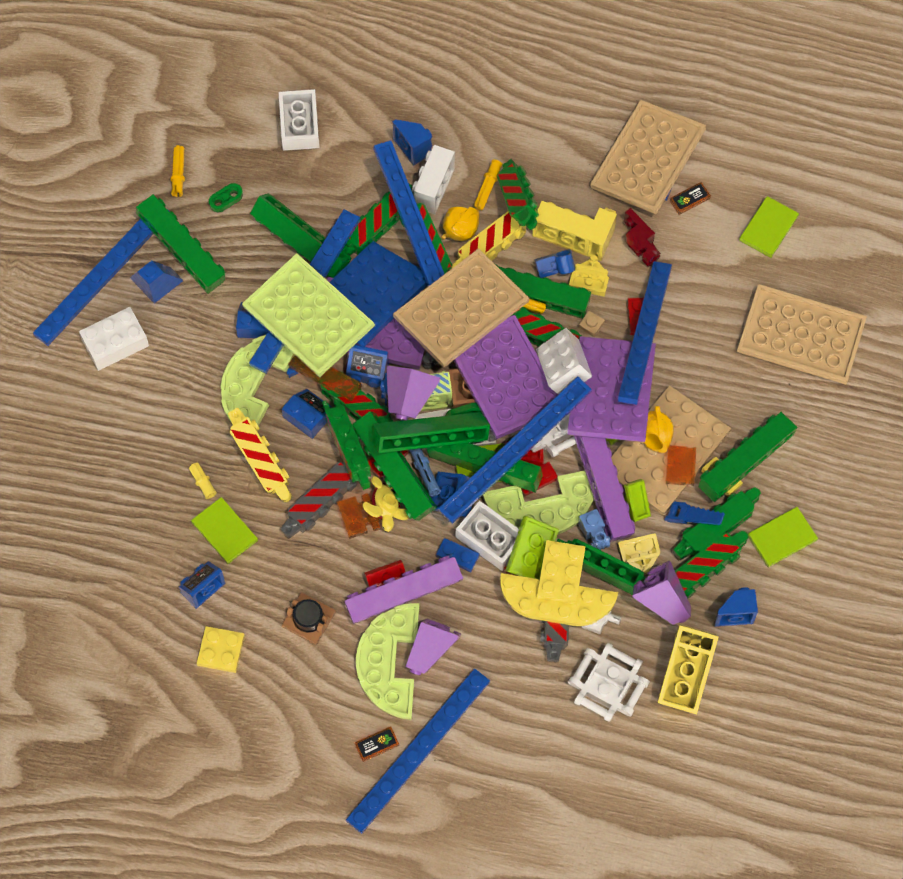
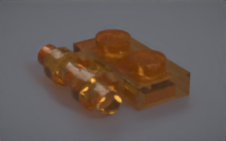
M368 493L361 496L363 501L359 503L356 496L337 502L349 539L367 534L366 526L368 525L372 526L373 531L381 529L379 517H373L370 514L366 518L362 516L361 510H364L363 503L368 502L372 504Z

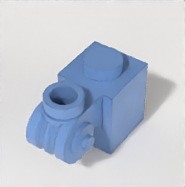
M595 509L580 515L578 525L586 541L592 538L591 546L599 550L610 547V538L604 532L605 524L598 510Z

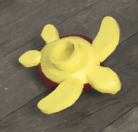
M373 476L371 482L375 489L372 492V504L364 502L363 508L371 516L379 517L382 520L383 530L390 532L394 527L393 517L400 520H407L409 517L405 509H400V502L394 495L393 487H389L387 483H382L378 477Z

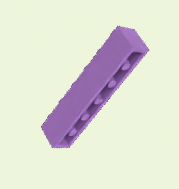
M574 435L597 510L605 524L604 532L609 536L610 542L629 538L635 533V524L630 519L628 513L629 505L624 500L623 487L618 481L617 468L613 465L611 459L612 452L607 447L606 438Z
M445 556L438 560L439 563L431 565V563L425 564L420 567V571L413 573V570L403 573L400 579L395 580L393 577L385 580L384 585L380 587L373 585L366 588L365 593L359 595L358 592L348 595V599L344 603L352 623H358L396 606L462 581L463 576L455 557Z

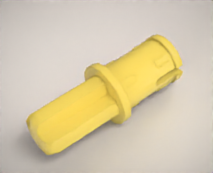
M198 462L191 464L189 470L196 480V486L200 487L206 499L214 497L217 492L209 481L210 477L206 476Z

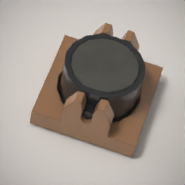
M301 592L298 599L292 601V607L288 608L287 617L282 627L317 645L335 615L336 610Z

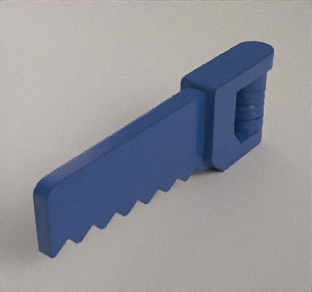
M674 501L664 520L682 524L691 522L720 525L725 514L724 512L700 509V507H691L686 502ZM681 509L679 515L676 516L677 510Z

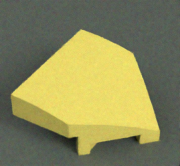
M593 255L589 260L575 265V271L571 274L569 285L575 288L582 287L590 291L591 294L605 297L609 281L608 271L598 262L597 256Z
M656 533L617 543L622 561L640 569L646 575H648L647 573L660 555Z

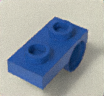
M570 249L534 259L539 278L557 273L568 274L575 271Z

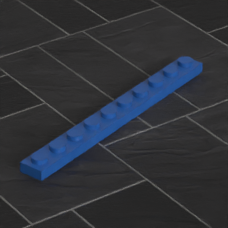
M392 141L374 145L373 150L429 287L444 275V271Z
M141 219L33 332L36 338L49 346L154 234Z
M343 209L310 263V266L324 278L329 273L360 222L359 216ZM268 331L249 362L250 366L267 374L284 344Z
M653 262L618 402L638 404L672 264Z
M579 377L574 379L443 503L438 510L453 524L588 396L592 389Z
M474 669L346 819V822L362 834L489 685L490 680Z

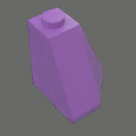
M387 366L389 413L396 414L395 418L401 420L416 418L440 382V377L410 368Z
M670 560L652 568L647 573L648 577L643 582L638 581L634 585V599L672 625L678 622L683 623L691 617V605Z
M428 618L425 619L419 626L406 667L410 668L411 673L417 675L425 674L460 638L461 633L457 631L451 633L450 627Z

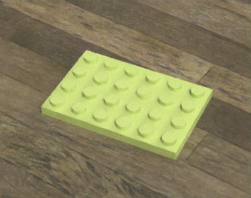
M297 253L242 303L243 307L319 377L375 326L372 320Z

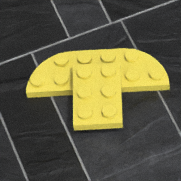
M546 540L540 579L501 573L500 586L504 599L507 600L514 611L527 618L572 626L591 625L608 615L616 603L618 592L579 586L585 546Z

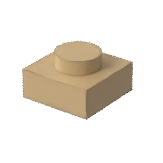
M588 311L579 324V328L595 337L604 325L605 320Z

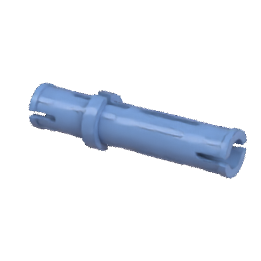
M422 448L410 449L409 451L415 461L414 466L419 470L429 495L432 497L437 496L441 490L430 469L428 458L425 457Z

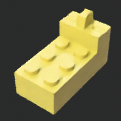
M541 201L538 208L539 216L536 217L537 226L533 229L532 236L588 257L596 255L598 260L602 261L615 231L617 216L615 210L599 207L593 220L587 215L574 213L568 208L563 209L552 202Z
M678 624L673 648L657 700L658 703L697 714L719 636L717 634Z

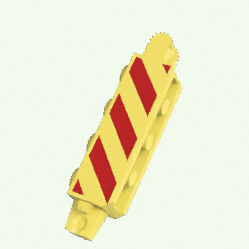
M507 211L458 250V260L452 264V268L478 248L491 261L494 260L500 251L508 249L514 240L521 239L525 235L526 225L520 226L510 216L509 211Z
M239 408L229 412L228 415L233 424L230 433L264 489L271 494L277 493L282 501L289 502L292 495L287 488V485H289L287 479L290 477L284 468L280 469L277 463L280 460L275 452L270 453L267 448L270 444L266 437L259 435L258 430L260 428L255 420L251 421L248 417H245Z

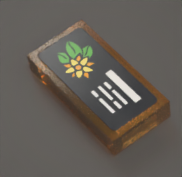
M702 182L671 197L670 202L680 215L709 200L711 195Z
M390 726L355 742V746L362 762L398 747L399 742Z

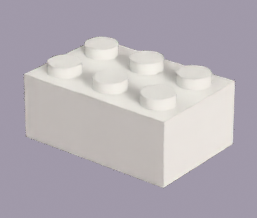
M315 89L279 92L283 151L319 148Z
M436 145L433 146L432 151H428L425 159L427 162L425 166H421L419 171L420 178L414 182L412 188L416 203L424 204L428 213L434 215L455 170V152Z
M131 307L79 331L81 339L98 371L149 346L147 337Z
M567 328L536 349L548 386L558 395L577 377L583 382L592 377L579 339Z
M479 500L456 528V538L503 571L504 567L508 564L519 529Z

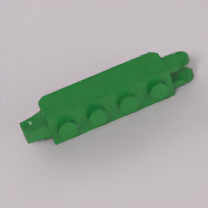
M753 487L746 493H743L741 490L737 494H731L726 499L727 502L725 504H719L713 509L715 512H724L725 515L720 525L697 523L695 527L687 528L682 533L681 542L673 549L674 555L679 560L689 555L694 557L723 533L730 534L752 517L754 504L759 500L761 494L760 490Z
M561 539L556 541L585 546L582 570L633 595L634 585L638 581L643 582L646 578L644 572L579 539L568 540V542Z

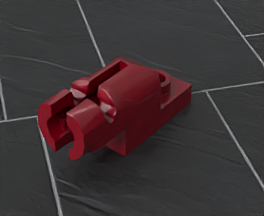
M629 208L625 211L624 223L631 230L626 233L625 242L634 251L636 256H642V262L649 267L660 258L661 254L653 243L655 232L632 208Z

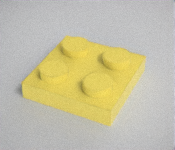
M206 626L197 666L236 673L245 637L244 633Z

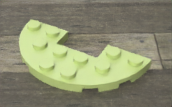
M266 335L260 336L252 340L253 342L244 348H240L226 366L221 381V401L229 420L228 413L239 408L245 417H248L251 421L255 420L259 426L269 407L268 403L254 397L265 373L249 364ZM284 345L273 362L272 367L287 372L295 354Z
M585 470L557 476L561 494L524 502L521 488L517 486L487 491L482 495L486 506L518 529L520 528L523 516H528L558 528V534L566 532L579 523V516L588 513L594 500Z
M420 603L399 605L376 617L365 633L362 634L356 653L357 675L367 697L382 711L408 720H412L414 679L395 678L397 642L414 643L418 632Z

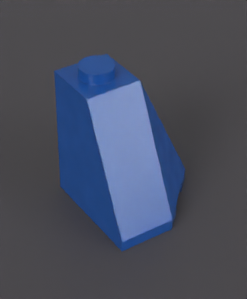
M152 260L130 277L154 304L183 282V279L171 267Z

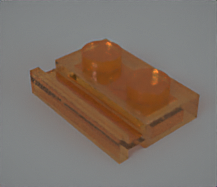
M672 445L668 447L666 484H688L694 486L696 447L688 448Z

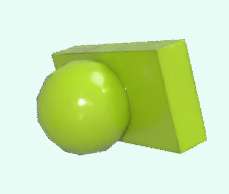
M638 479L624 484V500L629 505L631 520L636 522L650 517L651 513L644 480Z

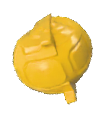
M472 207L449 208L443 220L445 233L441 238L445 240L447 237H450L456 241H466L472 238L478 229L479 210Z
M655 406L654 411L648 412L646 439L643 443L653 451L665 453L673 438L674 425L671 419L660 411V407Z

